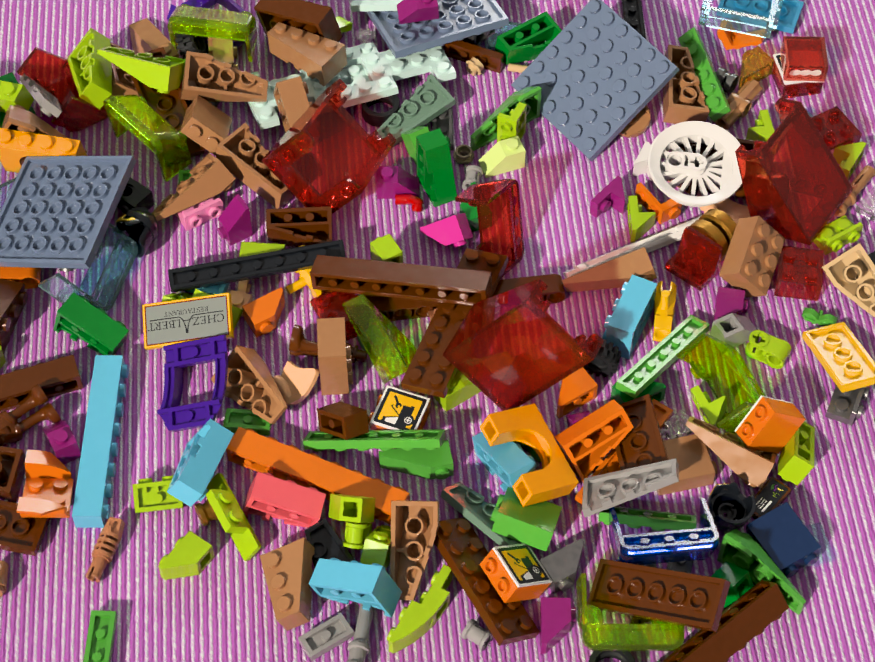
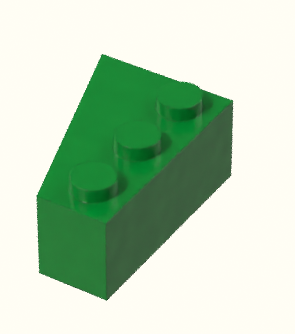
M544 12L497 36L495 51L504 54V63L506 65L535 60L562 30L551 16Z

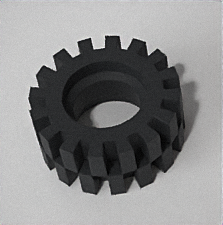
M191 25L177 31L175 36L177 39L175 40L178 43L177 49H180L181 52L179 53L181 56L183 55V59L186 58L187 51L209 53L207 49L208 44L205 42L207 40L205 37L203 38V32H200L199 27Z
M589 338L588 341L585 340L582 343L577 359L579 367L583 366L586 371L588 370V374L592 375L595 373L597 377H600V374L603 377H607V375L613 376V373L617 372L621 359V351H618L619 348L617 346L613 347L614 343L612 342L606 343L607 340L605 339L600 341L599 338H595V340Z

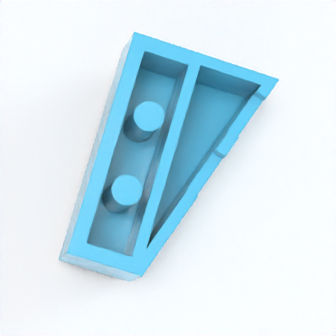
M210 418L186 444L167 493L190 507L197 500L202 501L208 492L207 486L212 480L214 472L234 433Z
M483 432L472 437L477 457L491 475L496 474L502 481L500 487L504 492L508 487L512 488L522 474L533 472L537 468L534 458L531 455L527 456L519 443L512 441L490 447Z
M319 558L309 581L311 588L320 597L347 605L349 601L363 604L362 609L370 611L371 607L381 609L385 612V616L391 618L402 593L384 566L377 563H372V565L362 564L355 560L346 562L337 558Z

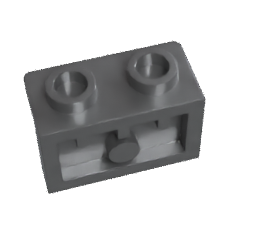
M836 385L825 417L852 426L855 417L860 419L864 407L860 405L861 399L866 401L870 388L862 387L842 393Z

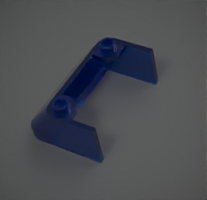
M700 498L699 528L622 535L615 508H609V540L616 561L648 565L705 560L713 554L719 545V533L705 498Z

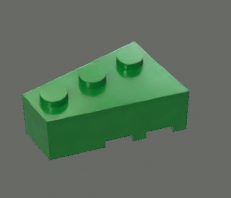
M440 128L416 136L417 178L434 207L457 199L449 148L451 143L448 136H444Z
M74 292L57 311L53 328L58 333L63 330L71 334L70 339L74 341L81 339L89 343L87 345L88 348L102 355H114L126 341L129 330L122 322L113 320L103 309L94 307L87 298L81 295L78 296Z

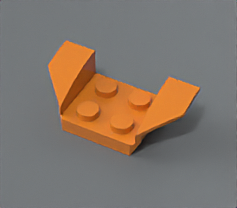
M27 449L25 458L26 478L23 496L18 499L17 513H20L21 518H70L74 480L71 478V472L51 452Z

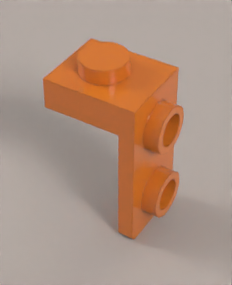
M730 18L722 19L717 30L718 38L722 41L726 50L740 49L752 45L757 46L763 43L767 33L766 28L737 33Z
M641 182L636 185L635 195H637L638 203L642 204L648 212H656L655 219L660 225L670 219L677 218L681 214L682 204L672 199L661 204Z

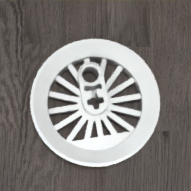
M686 121L666 128L654 139L647 159L649 174L655 185L673 201L690 207L709 206L729 198L740 188L747 171L746 155L739 141L722 127L703 121ZM690 143H697L696 153H693ZM683 144L686 152H684L678 145ZM701 144L708 145L703 154L701 155ZM712 148L717 150L716 153L707 158ZM669 179H674V180H672V181L669 182V183H667V181H666V180H669ZM692 181L691 195L683 194ZM683 183L679 191L674 189L676 186ZM696 183L702 196H695ZM706 187H707L713 194L708 195L707 190H706Z

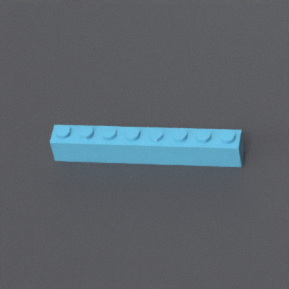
M95 355L72 518L76 528H103L106 519L110 517L108 498L113 496L111 477H115L116 465L113 461L114 457L118 456L119 449L116 439L121 435L119 417H123L124 405L121 403L122 397H126L124 379L129 376V366L125 364L123 355Z

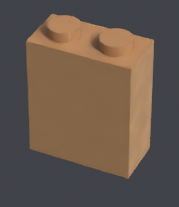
M198 95L186 109L180 132L213 155H216L217 145L229 135L232 118Z
M693 434L664 440L668 459L676 458L679 464V482L658 489V496L713 484L717 474V466L715 461H711L709 456L710 448L700 438Z

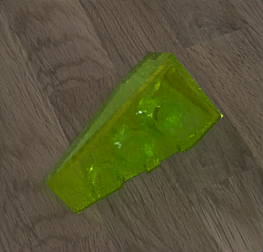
M363 294L343 303L342 305L384 385L404 375L416 352L414 344Z

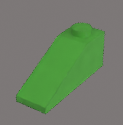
M444 440L441 448L436 450L415 448L406 451L402 448H396L388 451H378L380 468L430 480L446 479L449 476H454V463L448 440Z

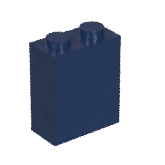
M787 502L746 525L745 533L749 534L760 545L787 578L794 576L799 568L805 565L811 566L819 559L820 544Z

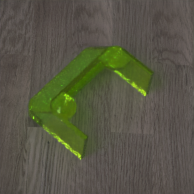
M182 4L177 6L171 14L167 27L171 43L177 52L178 43L175 40L177 39L175 37L177 33L245 41L248 61L253 62L258 34L255 17L250 12L227 11Z
M135 94L113 95L103 101L115 136L118 138L129 130L156 154L163 179L166 182L177 175L179 170L185 169L192 163L186 143V135L181 133L180 130L177 131L154 111L142 96Z
M704 332L676 355L679 359L690 363L692 367L690 371L695 378L707 381L717 399L726 396V414L722 416L723 419L717 425L727 432L736 434L734 430L761 395H766L740 353L733 346Z
M581 573L576 581L577 619L582 642L589 650L674 651L683 644L684 626L656 620H652V624H603L601 610L594 605H587L586 573Z

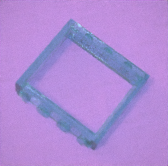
M704 0L698 25L770 39L772 30L776 31L783 0L772 1L768 18L712 7L714 0Z

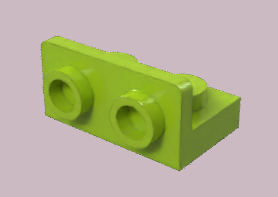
M519 102L516 108L510 111L509 115L498 114L497 142L516 136L522 140L526 133L527 104Z
M844 215L811 232L810 239L827 255L833 251H839L850 242H856L861 237L863 224L859 222L854 225Z
M173 475L162 477V481L153 482L152 478L139 479L138 484H132L135 513L184 508L182 501L167 493Z

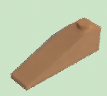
M186 52L181 99L194 101L199 95L208 102L267 101V80L247 71H240L227 62L223 63L214 59V56L209 54Z
M10 105L6 111L2 125L4 129L67 138L38 116L27 111L23 106Z
M391 501L390 577L402 591L399 600L414 601L439 528V501Z

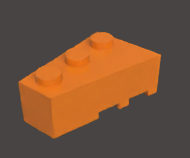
M613 399L557 434L554 438L575 475L584 482V478H588L587 476L592 470L603 463L602 459L611 449H615L634 426L624 408Z

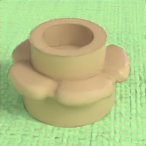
M472 57L466 61V70L471 75L475 76L477 74L480 76L482 74L481 71L484 69V66L478 59Z

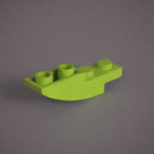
M443 565L440 572L436 571L430 583L432 586L428 592H423L419 603L412 600L408 608L404 607L399 615L400 622L396 628H391L387 636L389 652L396 653L417 641L444 614L450 604V592L446 590L453 580V572L449 566Z

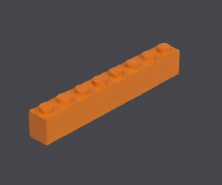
M238 427L226 448L228 461L256 472L270 473L282 480L294 481L297 485L316 488L326 494V500L330 501L331 493L376 498L374 518L390 525L391 501L410 500V493L401 487H393L385 484L381 479L367 477L358 470H349L337 462L326 461L314 453L308 454L296 446L285 445L273 437L262 436L252 429Z

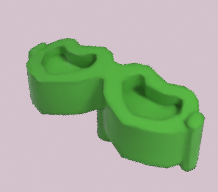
M805 307L802 313L804 320L812 324L817 323L820 326L835 324L838 319L834 315L823 314V310H820L818 313L812 308Z

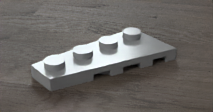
M24 73L19 80L38 102L40 110L48 117L53 115L58 118L62 113L58 99Z
M677 459L584 478L582 499L584 517L586 518L679 482V464Z

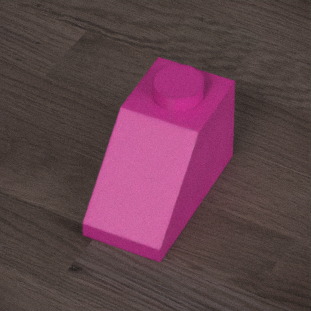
M466 213L456 214L419 228L420 232L444 246L454 244L455 248L467 244V239L473 238Z

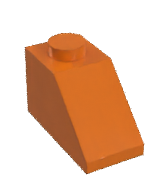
M282 287L242 306L244 320L256 338L270 333L277 327L285 304Z
M583 366L575 370H569L563 376L556 414L559 419L597 397L598 384Z

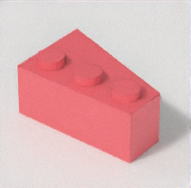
M257 472L247 491L242 511L246 518L248 514L260 515L264 521H270L272 517L284 519V524L310 528L320 520L326 494L316 488H307L297 485V483L291 480L276 478L270 473Z

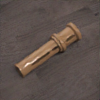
M866 165L852 183L838 193L837 199L830 202L829 210L833 215L837 217L846 215L847 209L856 203L857 195L875 176V169Z

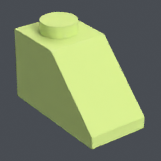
M518 136L498 141L478 160L480 168H482L485 178L524 168L526 150Z

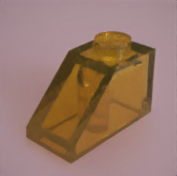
M759 46L752 50H747L742 56L738 90L748 80L754 79L759 82L772 73L774 60Z

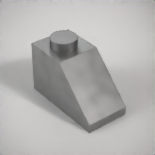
M582 539L540 559V563L553 581L549 585L553 594L560 590L564 592L575 583L584 545Z

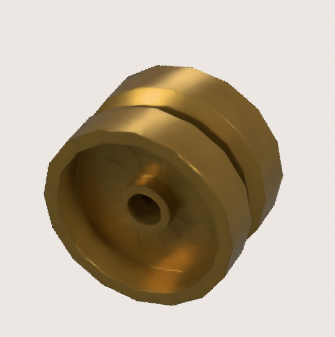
M709 209L699 220H696L686 229L685 237L687 244L692 252L703 262L717 265L725 259L737 224L725 212L719 209Z

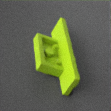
M217 473L207 486L208 492L206 497L225 533H229L243 560L249 561L260 550L261 544L223 474Z

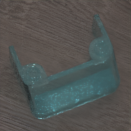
M110 223L80 288L59 273L40 282L38 287L62 304L74 292L78 296L81 295L87 298L94 307L101 308L104 311L110 310L137 256V244Z

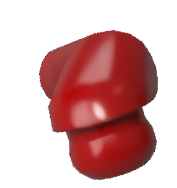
M395 194V205H412L413 212H421L423 210L422 204L424 202L421 198L413 194Z

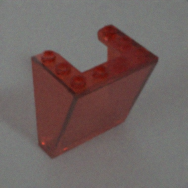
M338 79L324 90L261 160L305 207L331 206L332 214L364 191L396 142L395 137L391 133H388L384 138L377 137V130L368 134L342 106L347 98L345 96L341 98V92L345 90L347 85L341 79Z
M779 98L775 103V109L779 112L780 122L782 123L766 142L756 140L753 150H746L744 145H740L735 151L750 217L760 216L787 240L811 245L853 189L803 104L799 101Z
M541 279L474 303L443 353V356L502 411L520 407L593 361L604 342L597 333L590 335L587 340H585L586 336L584 334L576 336L574 339L546 312L551 302L549 300H542V291L546 290L548 286Z

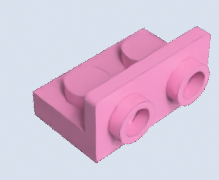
M213 196L177 212L175 215L186 231L219 217L224 211L223 201L220 197L216 198V196Z

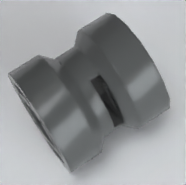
M719 67L716 75L723 91L731 94L739 82V76L734 73L730 74L725 68Z

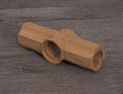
M754 79L748 80L737 93L732 92L727 99L731 111L714 123L725 130H729L740 117L744 118L748 114L752 103L762 93L763 88L759 82Z

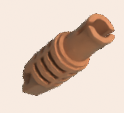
M109 517L100 532V537H98L91 553L93 560L85 575L88 580L100 582L106 565L112 562L125 526L122 519Z

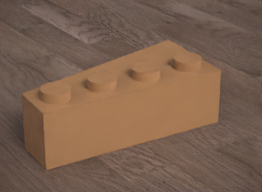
M245 122L217 145L216 158L222 162L231 174L276 209L281 208L293 198L295 182L284 168L274 161L273 155L269 150L264 149L260 144V139L250 132V127Z

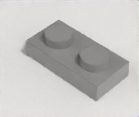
M339 613L298 637V640L310 660L313 661L352 638L354 631L342 613Z

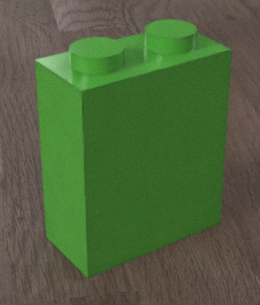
M508 487L505 495H499L490 520L494 524L491 531L546 552L562 507L548 501L523 507L513 488Z

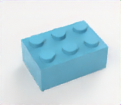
M633 274L629 282H624L621 289L622 296L620 299L616 298L612 311H614L612 316L608 315L605 320L604 328L606 329L602 340H607L606 343H614L613 347L617 346L619 348L618 351H621V357L630 359L653 311L658 284Z

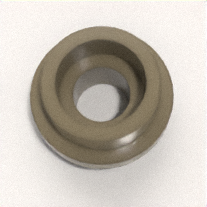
M459 145L453 153V158L459 164H469L474 159V152L468 145Z

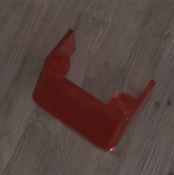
M35 47L17 70L19 75L25 73L58 99L62 113L58 118L54 117L51 122L64 127L70 132H79L107 119L113 112L108 104H104L101 109H98L79 97L68 60Z
M502 179L472 184L455 197L456 202L468 203L473 207L477 206L481 243L474 250L508 256L509 262L502 277L517 265L524 255L520 192L518 181L515 179Z

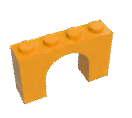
M0 128V161L5 171L19 173L26 156H87L80 140Z
M535 403L491 413L481 424L480 428L490 447L516 441L530 446L540 457L542 469L522 474L512 486L523 507L569 495L579 483Z

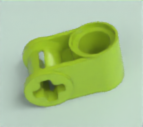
M754 330L749 335V342L746 344L745 353L748 357L767 364L771 368L781 369L792 347L783 339L776 338L761 330Z
M346 521L343 546L363 549L365 538L372 532V523Z

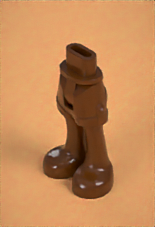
M297 324L294 325L289 344L290 355L318 356V342L307 340L304 337L302 326ZM351 345L352 363L356 361L366 362L367 351L359 350L357 345L355 347Z
M38 384L32 387L30 397L23 404L9 413L6 411L0 413V446L17 443L23 438L22 434L41 421L49 420L52 423H58L61 420L57 411L48 402L37 412L18 423L17 420L31 409L49 401Z

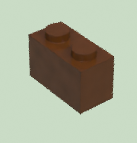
M340 401L317 408L319 430L345 440L369 432V416L366 409Z

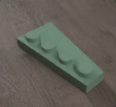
M432 74L426 78L427 81L422 86L419 85L415 89L414 94L409 100L406 99L401 104L398 112L393 113L376 131L377 136L389 149L403 140L402 133L418 126L426 125L456 104L455 99Z
M460 482L442 490L441 498L499 546L522 544L519 541L491 531L494 522L490 518L496 503L485 502L484 496Z

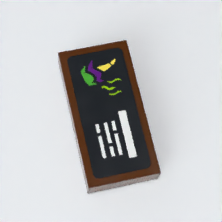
M772 476L754 496L756 508L751 517L756 520L779 507L791 494L792 489Z

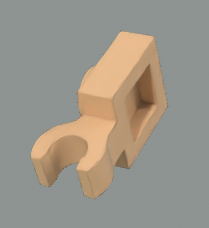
M250 279L239 281L237 291L230 290L229 293L231 294L233 306L242 309L243 305L252 301V294H248L251 288V284H248Z

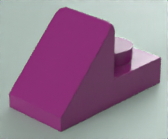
M617 176L591 200V215L597 218L602 212L605 213L610 206L620 213H624L625 197L620 176Z

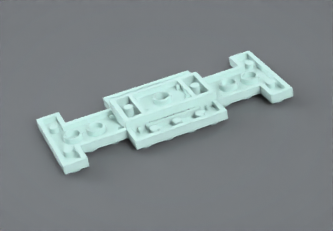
M369 42L346 48L347 65L325 87L319 83L318 79L308 77L307 72L301 69L299 74H292L268 81L266 102H248L260 130L280 125L277 115L279 110L273 94L276 83L301 76L302 82H306L309 94H306L308 101H312L314 108L318 109L320 114L399 94L398 86L395 83L398 80L431 72L441 83L456 79V71L441 46L433 47L423 52H416L406 57L395 58L390 49L379 53L375 44ZM258 71L251 73L260 77Z

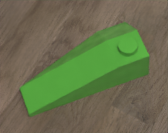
M738 529L726 533L721 543L717 561L722 564L727 561L749 571L753 585H756L761 580L777 583L789 609L800 615L806 600L760 545L749 534L742 533Z

